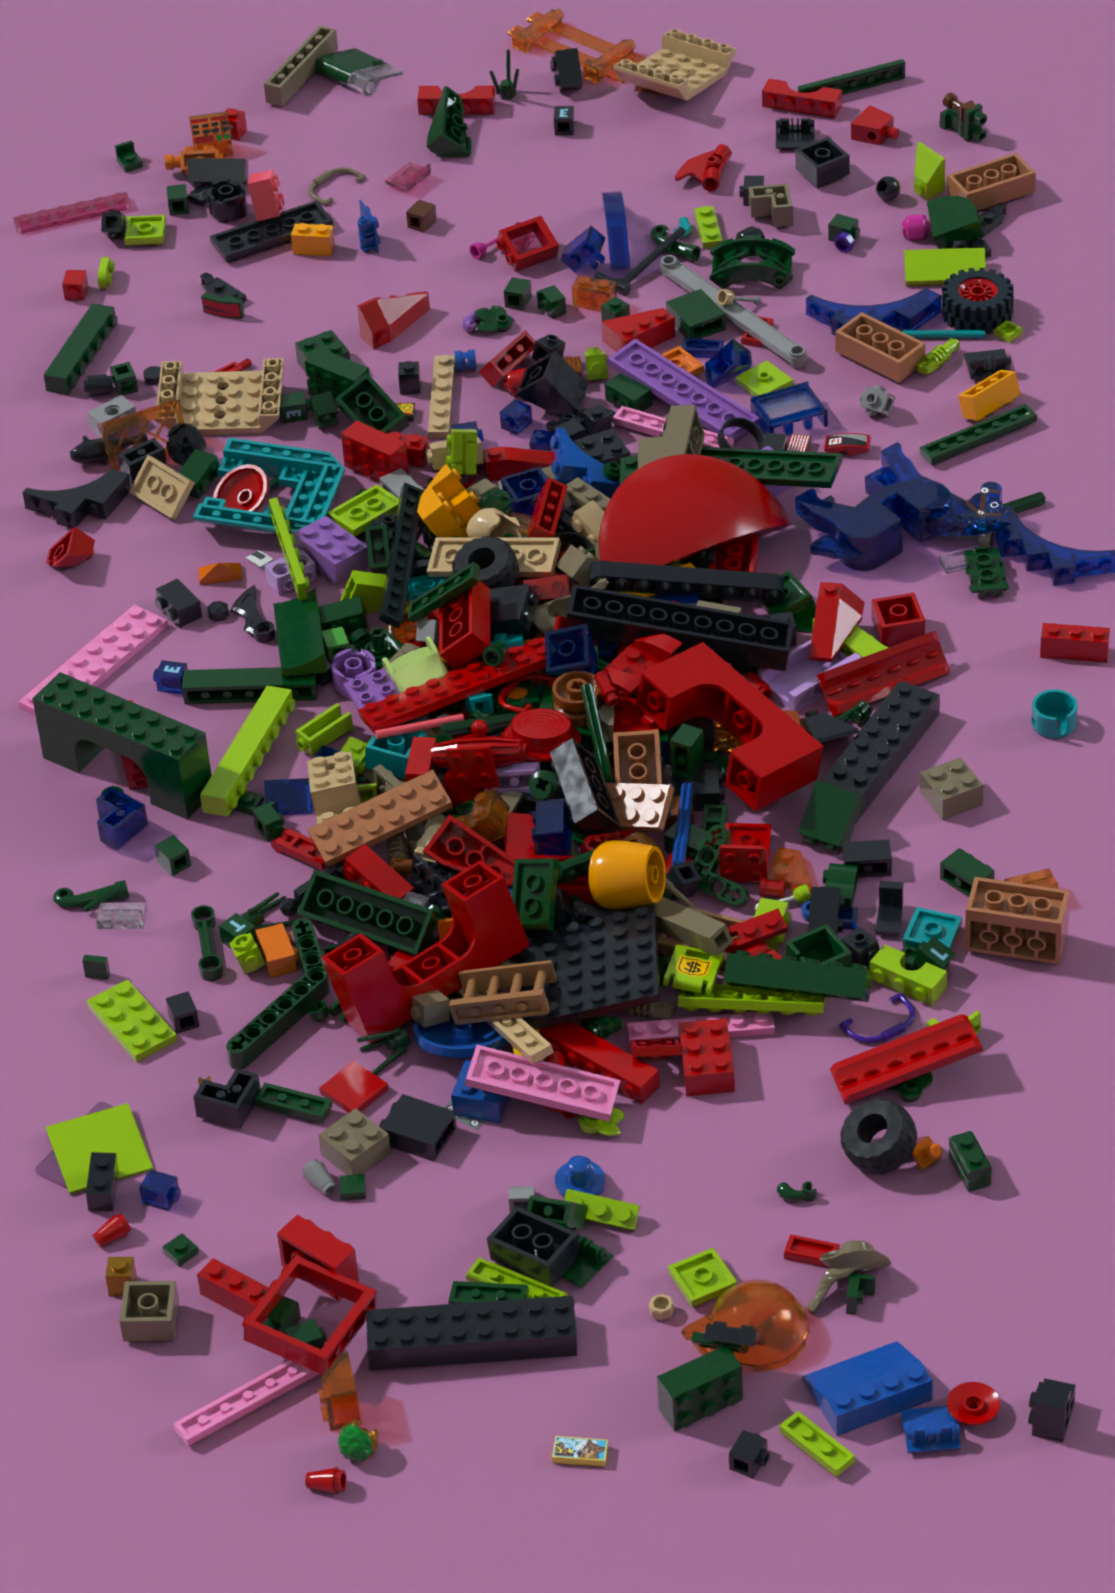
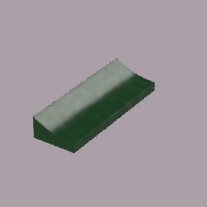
M316 588L307 592V599L298 600L297 597L289 601L273 603L282 677L326 673Z

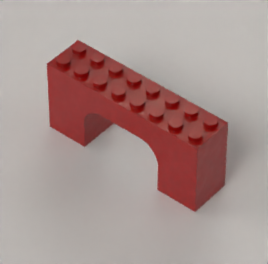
M702 642L641 672L636 706L665 732L690 719L704 717L719 722L744 744L730 753L725 785L754 811L817 780L824 746L705 643Z
M480 860L442 883L441 886L453 916L449 932L442 940L394 969H391L384 951L362 933L322 956V962L348 1025L362 1037L399 1028L405 1022L412 1019L410 1009L413 996L439 990L447 997L463 988L458 975L459 971L500 966L502 962L530 946L507 883L502 875ZM380 1039L371 1040V1041H368V1042L373 1043V1042L378 1041V1040H380Z

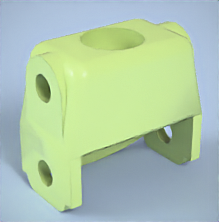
M430 636L426 637L427 647L406 653L392 663H389L386 657L382 659L385 671L400 693L409 687L426 684V681L429 679L443 678L448 673Z

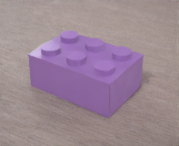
M327 516L293 533L295 539L294 548H298V550L303 549L315 563L316 571L334 584L350 577L352 570L361 571L368 567L367 546Z

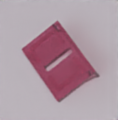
M408 162L386 179L385 183L408 192L431 174L430 164L428 163L422 167Z

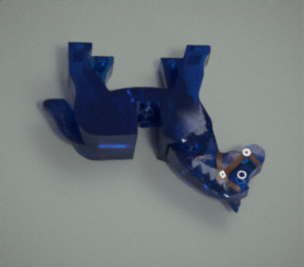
M898 442L881 451V468L865 476V491L870 496L861 501L856 507L835 503V499L831 495L820 499L813 488L795 497L796 514L814 529L824 532L826 535L816 539L810 545L811 554L840 559L845 566L858 571L876 569L902 553V528L919 542L938 535L959 537L979 535L991 531L1011 533V529L1008 527L1011 525V522L1008 520L1007 509L1002 505V487L1000 484L986 482L981 486L980 493L973 495L969 500H964L951 493L943 484L922 476L912 461L903 454L901 444Z

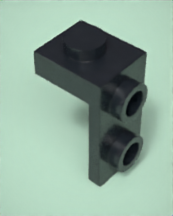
M880 881L879 908L876 922L877 935L899 936L903 910L904 882Z

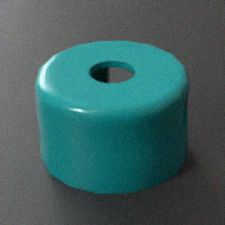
M1053 689L1039 693L1032 702L1031 722L1033 729L1039 735L1052 739L1070 735L1077 725V700L1072 694L1063 690ZM1057 721L1061 723L1059 727H1057Z

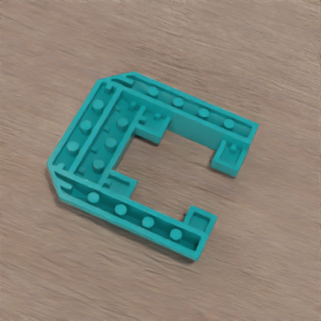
M230 437L223 449L224 457L218 468V477H224L229 471L238 466L246 464L256 465L267 476L279 477V486L296 488L288 508H284L286 514L284 520L288 519L291 531L289 534L327 515L345 473V468L330 452ZM205 497L203 503L198 504L193 515V520L200 523L276 534L269 506H266L264 513L227 508L226 499Z

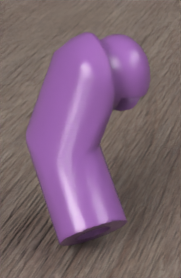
M475 311L462 320L463 329L468 333L475 331L476 322L480 320L475 315Z

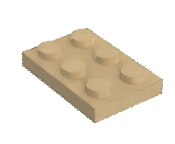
M147 455L129 493L169 518L176 520L195 482L156 458Z

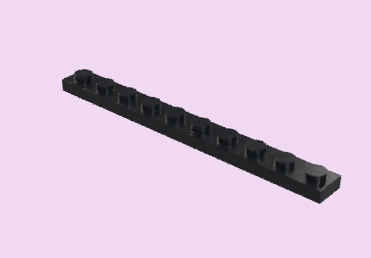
M404 482L400 492L379 617L380 621L398 629L403 623L420 518L417 509L421 494L424 492V490Z

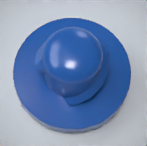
M574 1156L556 1172L555 1187L564 1198L567 1189L597 1196L604 1192V1172L599 1165L590 1161L588 1157Z

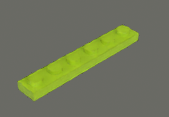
M277 498L269 499L270 516L298 600L307 599V590L310 589L308 577L303 576L305 575L303 562H299L300 554L298 548H294L293 533L289 534L291 531L288 519L284 520L286 518L284 506L279 505Z

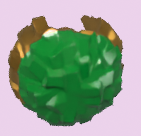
M352 1419L351 1422L341 1427L338 1447L344 1458L356 1462L366 1461L367 1458H371L378 1447V1431L374 1429L369 1432L366 1428H360L359 1426L363 1422Z

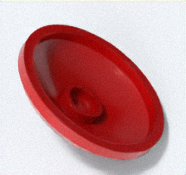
M246 464L238 466L229 471L220 480L213 498L226 499L227 508L257 512L264 504L268 495V476L256 465Z

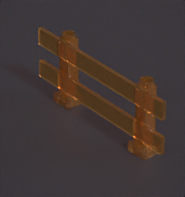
M552 9L545 15L536 11L527 18V21L532 23L527 28L516 25L508 31V35L512 36V48L526 54L531 51V45L552 54L557 50L572 49L543 36L548 31L603 53L599 58H594L578 51L580 66H583L584 78L597 84L603 81V75L623 84L625 81L619 78L613 70V66L623 59H629L636 64L646 59V57L633 52L636 45L632 39H624L615 45L563 23L564 14L560 9Z

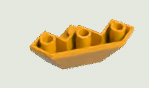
M447 464L441 468L421 494L417 512L436 536L468 537L466 528L471 517L480 510L476 504L479 500L472 491L470 493L467 492L459 481L462 478L455 468L451 470Z

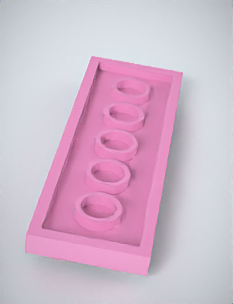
M476 1045L465 1081V1086L605 1121H610L620 1084L618 1079L545 1061H538L532 1064L524 1056L481 1045Z

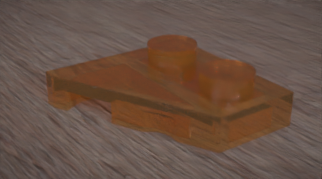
M778 847L767 880H781L784 878L786 879V889L791 890L807 884L811 893L812 882L800 850Z

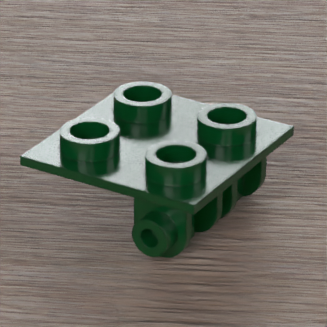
M578 1234L582 1255L562 1277L583 1288L614 1255L606 1251L604 1246H598L593 1240H588L586 1236L581 1237Z

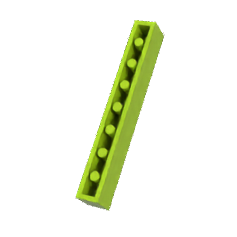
M266 686L200 794L203 813L228 817L233 808H236L241 794L245 793L247 784L254 778L258 766H261L265 754L270 751L271 744L274 739L278 738L280 729L286 724L289 714L295 709L292 689Z

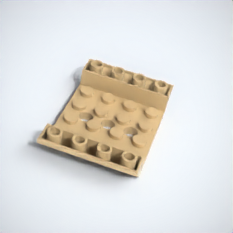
M671 29L662 35V48L658 52L638 64L633 63L629 59H623L613 66V70L622 81L687 101L726 76L737 49L730 47L728 44L713 42L712 39H703L695 34H686L679 29Z
M284 358L263 359L262 371L184 373L182 361H161L155 422L168 430H171L177 424H192L199 430L201 435L261 434L279 419Z

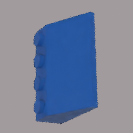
M898 1341L803 1376L804 1383L836 1436L900 1413L903 1409H910L932 1401V1378L921 1361Z

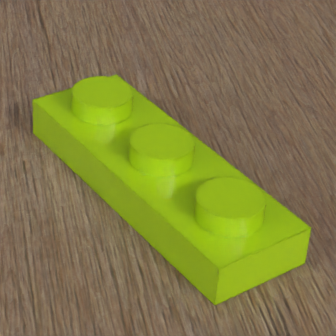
M714 206L694 208V216L703 249L713 248L715 245L723 242Z
M571 1189L566 1190L564 1201L587 1206L585 1220L635 1231L641 1208L640 1205Z
M795 1412L779 1425V1432L835 1477L855 1463V1455L801 1412Z

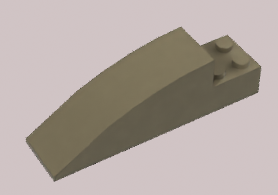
M696 405L671 406L669 415H666V429L663 430L662 437L639 438L638 469L652 461L668 456L701 454L705 433Z

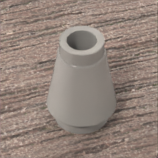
M313 1159L303 1167V1178L321 1193L328 1196L335 1191L336 1185L323 1162Z

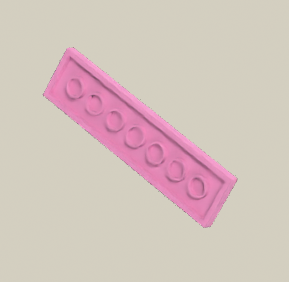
M134 604L18 701L19 707L35 715L32 698L59 672L92 686H99L168 627L167 619Z

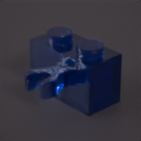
M593 226L588 227L565 246L561 261L573 272L578 271L588 262L591 268L596 270L599 265L596 261H599L601 264L605 261L604 255L600 254L606 238Z

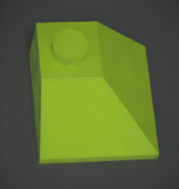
M918 142L915 159L914 192L928 200L945 191V158L923 143Z

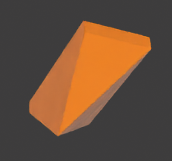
M215 563L198 568L200 585L243 580L241 563Z

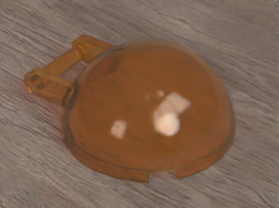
M753 1279L735 1284L725 1290L713 1304L709 1315L688 1324L681 1332L685 1340L691 1341L693 1331L705 1333L706 1324L713 1325L714 1321L726 1322V1327L740 1329L741 1325L754 1326L766 1341L765 1346H749L748 1353L746 1354L732 1353L741 1365L754 1367V1372L775 1370L795 1360L806 1347V1339L808 1333L810 1334V1328L804 1307L789 1289L772 1281ZM692 1342L702 1356L711 1352L710 1348L698 1347Z

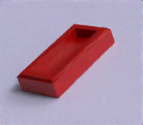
M790 1234L784 1251V1259L829 1268L819 1258L827 1252L839 1250L840 1244Z

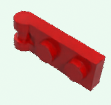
M289 828L281 833L280 838H276L271 843V847L277 853L284 852L320 870H324L327 867L313 840Z
M779 908L733 926H727L731 938L738 936L739 939H732L733 942L724 951L733 953L754 943H760L788 932L787 925Z

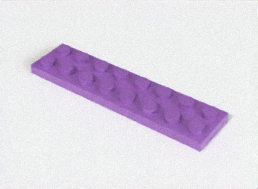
M634 339L608 358L607 365L650 388L654 395L671 406L696 405L702 426L718 434L723 424L728 419L734 417L746 418L756 425L759 424L758 416L637 339ZM732 426L724 429V436L734 438L735 442L749 431L741 427Z

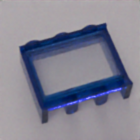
M808 381L750 397L751 413L759 417L758 425L764 434L766 432L774 433V428L783 426L785 434L790 435L793 433V423L801 420L804 428L809 430L813 426L812 417L817 416L824 427L828 426V409L820 402L810 388Z

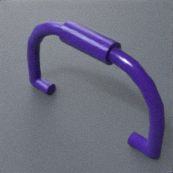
M901 993L890 997V1003L900 1000L908 1008L909 1017L904 1023H899L875 1037H864L854 1033L848 1027L853 1023L851 1018L841 1022L839 1026L848 1036L859 1042L876 1043L882 1040L887 1041L905 1032L906 1028L912 1024L915 1019V1008Z

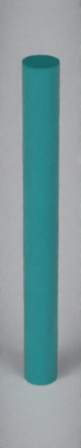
M903 330V333L914 338H985V330Z

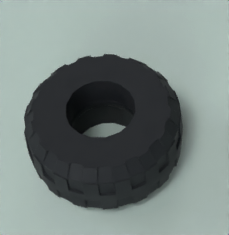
M484 536L472 539V541L464 544L459 549L452 561L453 575L475 562L480 566L479 580L490 589L513 586L518 577L519 564L513 549L507 542L497 537Z
M885 1098L870 1099L855 1107L846 1117L840 1133L841 1147L848 1159L861 1171L873 1175L886 1174L896 1170L910 1158L916 1146V1124L905 1108L896 1101ZM887 1129L885 1135L880 1140L871 1143L872 1138L878 1132Z

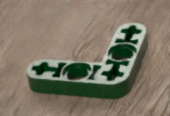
M714 825L709 829L693 862L697 872L703 877L697 890L734 907H744L750 899L748 890L715 874L720 863L719 848L721 845H729L731 833L722 825ZM716 833H721L723 835V838L717 839L715 837ZM710 844L716 845L718 850L710 846ZM709 851H713V861L705 863L704 855ZM700 865H703L704 867L708 868V870L706 871L700 868ZM722 881L723 890L719 893H714V884ZM730 890L737 894L740 893L742 898L736 899L728 893Z

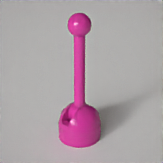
M498 237L486 244L475 242L470 245L469 251L472 257L475 259L483 257L486 254L487 247L496 243Z

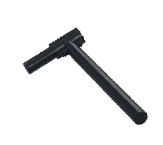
M679 227L623 279L611 278L600 272L595 274V279L609 285L611 289L628 295L631 291L630 282L685 234V229Z

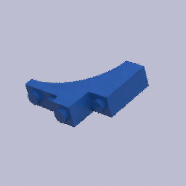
M557 428L555 435L551 437L550 446L553 448L556 460L552 463V473H554L556 480L560 483H570L578 477L611 499L620 486V478L617 481L606 479L602 471L604 464L582 451L571 440L564 428Z

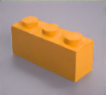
M999 370L959 394L958 398L963 418L981 421L989 413L998 411L999 407L1004 404L1013 402L1014 398L1021 395L1016 372Z

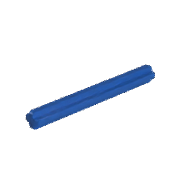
M685 782L681 786L672 866L685 863L694 795V785L692 783Z

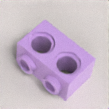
M303 549L299 550V562H303L305 575L303 576H307L309 582L317 579L315 563ZM284 557L265 565L266 580L278 595L295 589Z

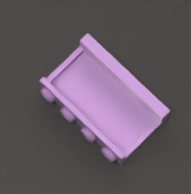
M811 640L789 652L786 671L762 668L759 670V677L770 685L772 690L771 696L795 714L824 696L816 676L817 674L862 657L857 653L848 657L839 651L832 662L809 660Z

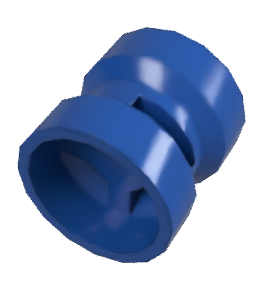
M475 349L468 350L467 352L454 351L456 371H463L467 368L477 370Z

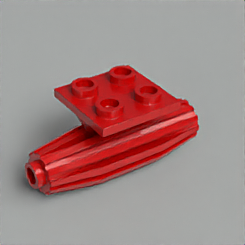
M502 736L457 738L436 743L432 746L431 750L433 765L450 769L454 789L499 787L496 768L524 762L525 757L529 756V746L527 743H524L523 739Z

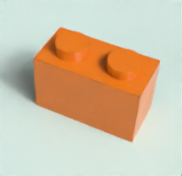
M283 923L255 930L257 945L266 963L265 967L269 978L296 972V961H300L298 950L296 947L292 948L293 938L291 932H286Z

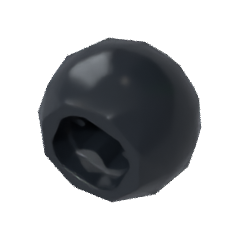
M892 176L881 178L876 185L877 195L885 201L897 198L901 189L899 181Z

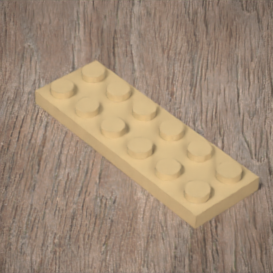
M436 537L427 568L428 576L451 577L453 575L452 561L456 553L464 544L480 537ZM500 538L511 546L519 564L518 577H550L554 575L561 546L560 538Z

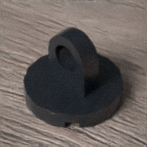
M177 424L168 432L167 437L169 438L168 442H166V448L169 456L176 463L184 465L195 449L204 451L207 447L205 439L192 424Z

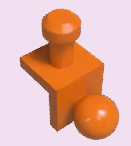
M930 1136L917 1138L912 1156L919 1169L923 1170L940 1159L943 1151L939 1144L932 1142Z

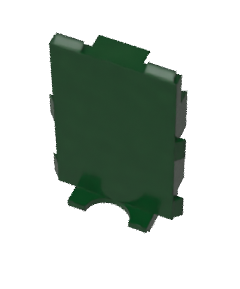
M987 546L975 547L974 551H964L963 554L967 567L965 571L969 576L970 591L978 593V598H983L989 593L995 594L996 597L1002 596V592L1006 591L1009 585L1006 583L1005 568L1002 565L999 550L997 548L988 550Z

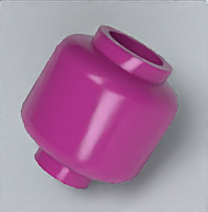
M924 214L908 215L902 221L903 236H906L910 241L926 239L928 232H931L930 220H927Z

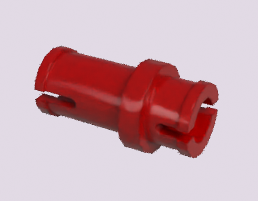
M600 671L595 674L594 680L601 691L600 696L602 700L606 701L608 707L617 705L621 699L618 697V690L612 685L608 673Z

